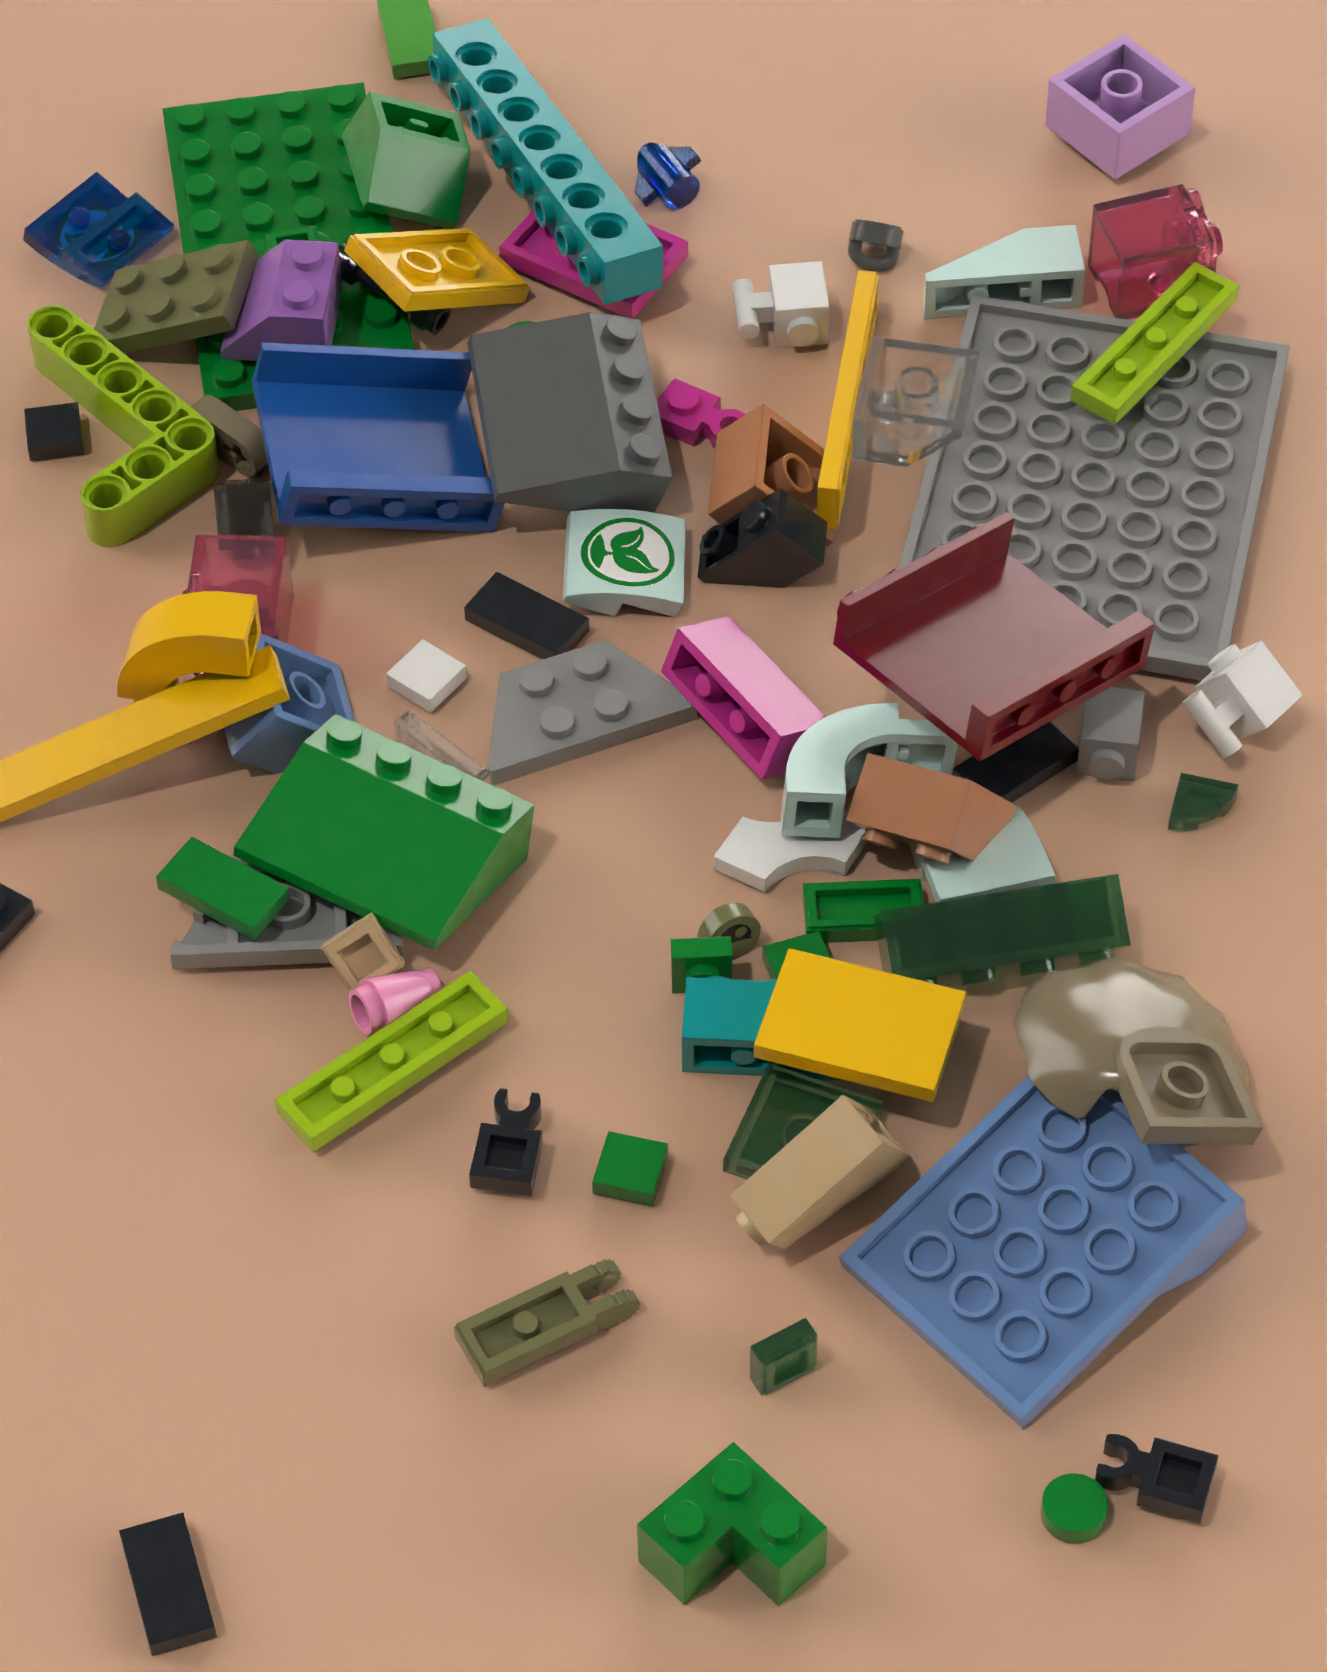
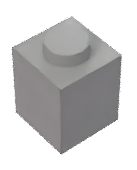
M1109 687L1085 701L1077 775L1094 776L1104 780H1135L1145 691Z

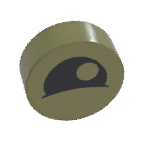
M729 903L714 909L706 916L699 928L698 938L731 936L732 960H735L746 954L755 945L760 936L761 927L746 905L742 903Z

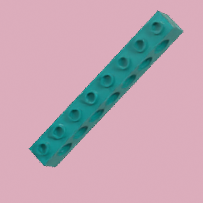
M487 18L433 33V54L428 57L429 71L436 85L441 84L447 91L455 111L464 114L470 123L475 138L484 141L491 151L497 168H504L512 179L517 195L520 198L525 197L532 206L539 225L547 227L555 237L560 253L564 257L569 256L575 264L582 283L586 287L591 286L604 305L661 289L663 281V245L492 22Z

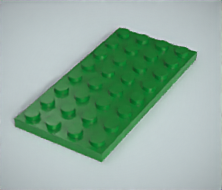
M364 82L162 108L183 254L209 249L218 244L226 245L249 239L258 252L259 259L267 253L264 234L316 226L319 241L338 242V248L343 243L348 242L350 235L392 232L389 215L377 214L362 208L341 136L366 98ZM342 280L343 289L332 346L414 350L407 311L404 312L399 306L359 281L350 285ZM225 332L196 338L204 396L212 395L235 411L257 408L252 386V378L257 361L222 359L221 347Z

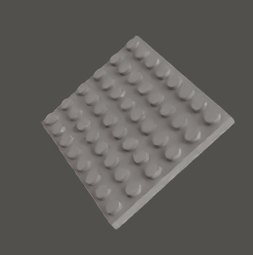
M972 295L899 567H903L928 554L937 546H943L964 535L976 525L984 524L1008 512L1014 517L1008 553L1106 628L1137 611L1155 623L1146 665L1141 670L1203 680L1212 672L1207 665L1208 662L1230 646L1290 345L1206 332L1115 425L1071 401V387L1135 321Z

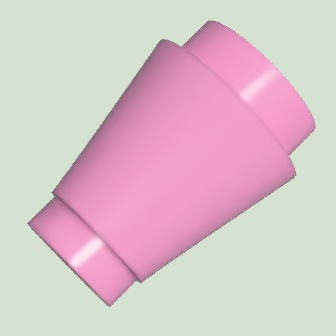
M430 967L422 970L364 978L360 980L359 987L349 991L348 1003L350 1012L359 1030L365 1035H370L440 991L442 986L437 974Z

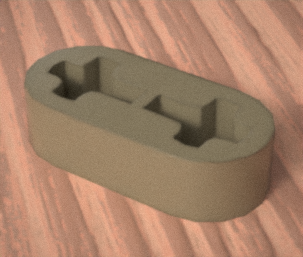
M205 395L191 406L214 427L218 458L247 477H253L268 465L262 431L257 425L212 395Z

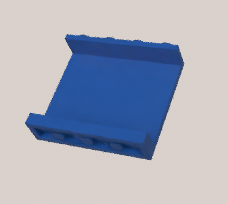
M262 343L252 378V386L280 525L495 532L505 503L494 502L491 479L485 475L465 393L472 371L469 352Z

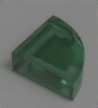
M1181 773L1169 817L1168 830L1192 831L1198 829V824L1206 823L1218 816H1225L1235 803L1239 784Z

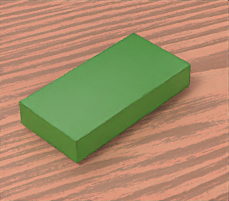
M377 0L378 15L393 78L398 79L430 74L428 57L433 54V33L436 31L428 0Z

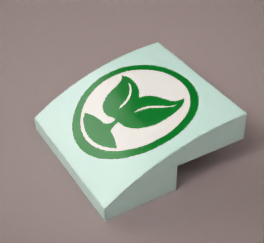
M627 509L571 511L567 517L562 603L614 617L623 603L676 617L684 601L686 519Z

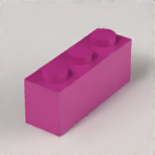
M730 616L678 627L661 669L662 674L762 780L785 775L790 752L797 740L808 728L826 716Z

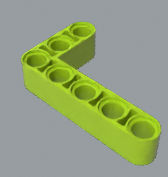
M51 305L37 309L30 315L27 324L35 367L41 374L133 448V450L91 477L82 486L80 495L88 537L93 543L110 548L129 542L210 486L218 478L220 467L214 427L208 420L71 310L63 306Z

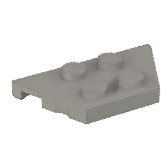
M608 640L599 641L502 672L499 677L488 760L489 781L493 786L697 720L698 711L672 683Z
M232 857L287 886L290 900L255 941L195 909L193 911L194 922L182 941L175 940L170 948L172 969L330 963L321 949L322 943L363 917L244 860ZM382 926L403 957V943L400 934Z

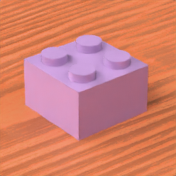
M1124 34L1049 79L1045 126L1116 180L1190 134L1195 87Z

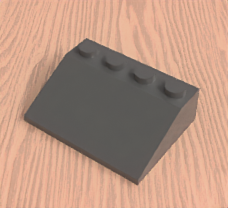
M587 312L470 335L467 344L494 502L570 512L588 509H627L656 512L673 477L640 319Z

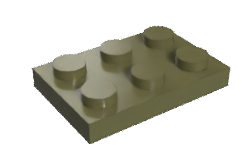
M248 239L226 245L218 244L209 249L183 255L175 254L165 259L144 264L127 265L115 270L94 330L124 354L232 331L235 328L259 254Z

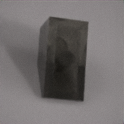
M271 477L218 481L213 488L219 553L232 552L233 562L266 559L265 549H275L277 547L276 503Z

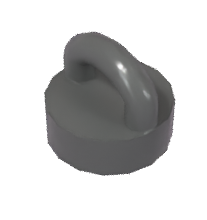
M855 219L852 222L849 236V257L858 267L866 270L883 271L888 269L898 259L904 231L901 230V227L890 224ZM862 243L887 248L885 256L872 258L864 255L861 252Z

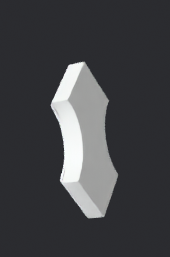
M844 809L840 838L781 835V822H762L743 816L714 855V869L763 892H768L781 879L799 872L825 871L843 876L846 875L868 843L863 840L866 830L846 821L849 812Z

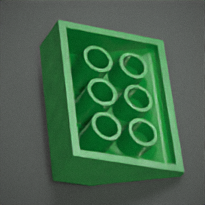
M335 714L302 743L235 844L233 856L362 917L373 912L381 926L435 951L527 860L534 804L502 788L495 787L464 773L454 766L447 765L409 748L403 743L396 742L365 728L355 721Z

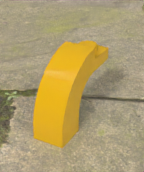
M223 591L193 592L166 599L150 608L139 619L132 632L118 677L117 697L134 699L135 703L179 684L178 677L191 673H217L249 677L261 636L257 595Z

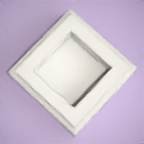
M424 639L386 673L387 686L430 713L467 679L465 664Z

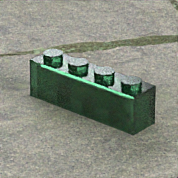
M1119 874L884 910L873 916L882 970L937 985V979L959 975L961 976L962 986L997 981V969L1016 966L1020 967L1021 977L1057 971L1055 960L1078 957L1079 965H1083L1099 959L1115 957L1114 951L1131 945Z

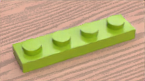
M1194 262L1072 384L1070 400L1116 425L1238 300L1239 284Z
M470 970L275 1099L277 1114L314 1153L509 1022L508 1008Z

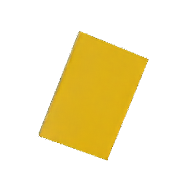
M471 228L350 235L344 250L404 312L524 303L530 290L528 284Z
M789 948L754 1043V1058L934 1102L966 1004V991Z

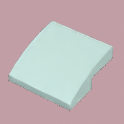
M1019 806L1016 807L1014 817L973 861L951 855L948 865L937 863L915 855L917 845L909 844L922 882L928 881L939 914L1054 890L1055 873L1030 820Z

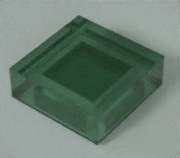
M806 1318L750 1346V1380L761 1396L767 1395L816 1369L818 1334Z

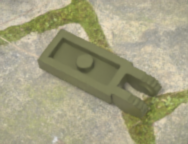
M604 1259L601 1262L598 1261L595 1265L591 1264L570 1275L568 1271L456 1323L454 1334L456 1341L485 1387L598 1333V1329L609 1330L620 1322H625L633 1314H636V1311L640 1309L638 1306L641 1304L633 1290L630 1291L629 1289H622L620 1292L616 1291L614 1295H608L589 1305L587 1304L586 1300L600 1295L601 1292H606V1290L612 1288L621 1279L620 1275L622 1274L614 1260Z

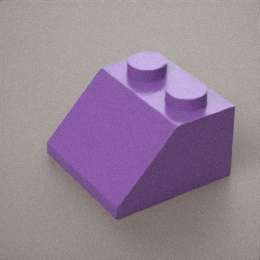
M285 239L260 257L256 262L235 328L224 333L221 358L257 361L262 343L332 346L343 289L338 242Z

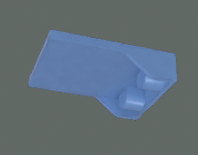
M1028 1075L844 1251L839 1258L842 1267L1016 1424L1024 1429L1158 1296L1204 1274L1247 1231L1245 1200L1180 1145L1141 1144L1121 1096L1113 1089L1105 1091L1087 1115L1077 1119L1052 1104L1037 1089Z

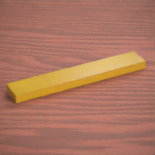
M858 270L817 487V515L828 522L827 529L836 530V527L840 524L878 314L879 276H877L875 271Z
M271 645L256 651L249 677L203 673L1 759L0 823L290 700L278 657Z

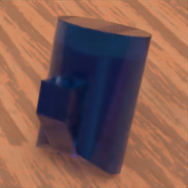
M654 142L643 145L637 156L638 176L635 194L646 207L659 197L670 209L684 208L696 198L699 192V179L691 172V169L702 160L691 146L668 147Z

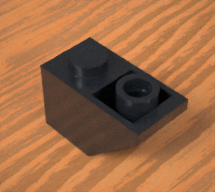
M780 488L762 500L752 502L744 511L721 525L711 527L702 535L699 547L700 558L697 578L704 583L785 588L824 565L828 522Z

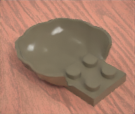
M1118 957L1099 959L1071 969L1047 972L1029 985L1022 996L1021 1007L1016 1013L1014 1025L1018 1041L1026 1053L1025 1065L1027 1073L1037 1089L1052 1104L1077 1119L1083 1118L1105 1091L1113 1089L1119 1091L1141 1144L1253 1145L1263 1127L1249 1098L1248 1064L1234 1044L1229 1025L1223 1013L1203 999L1183 976L1153 970Z

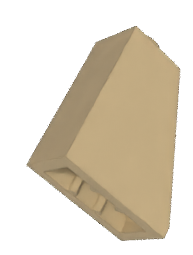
M842 1095L730 1195L732 1200L741 1209V1212L735 1219L746 1234L758 1245L767 1241L769 1244L785 1250L902 1166L911 1156L872 1110Z

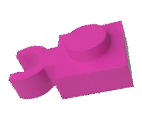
M676 378L670 382L657 399L663 434L691 446H695L699 439L704 437L710 440L712 447L715 449L717 432L746 415L744 412L736 409L721 410V397Z

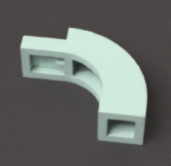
M898 703L856 706L823 718L800 736L790 752L786 766L781 805V835L840 838L846 793L858 784L867 753L952 775L957 743L929 720L899 719Z

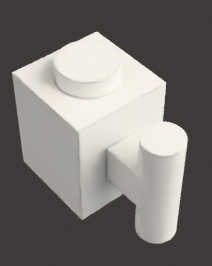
M822 261L769 265V292L754 293L753 283L749 279H738L733 283L732 290L740 337L753 339L760 333L759 323L772 322L776 348L825 345L829 343V301Z
M1261 640L1241 650L1236 644H1232L1213 657L1207 664L1212 672L1195 686L1198 691L1183 701V705L1225 759L1243 746L1240 739L1267 729L1303 695Z

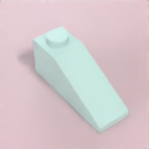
M1076 225L1021 229L926 273L923 302L924 319L966 316L972 295L1058 309L1082 308L1085 266Z

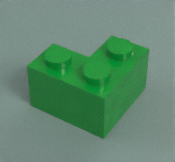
M735 1442L726 1447L637 1524L638 1562L684 1605L728 1566L733 1564L779 1607L826 1565L827 1526Z

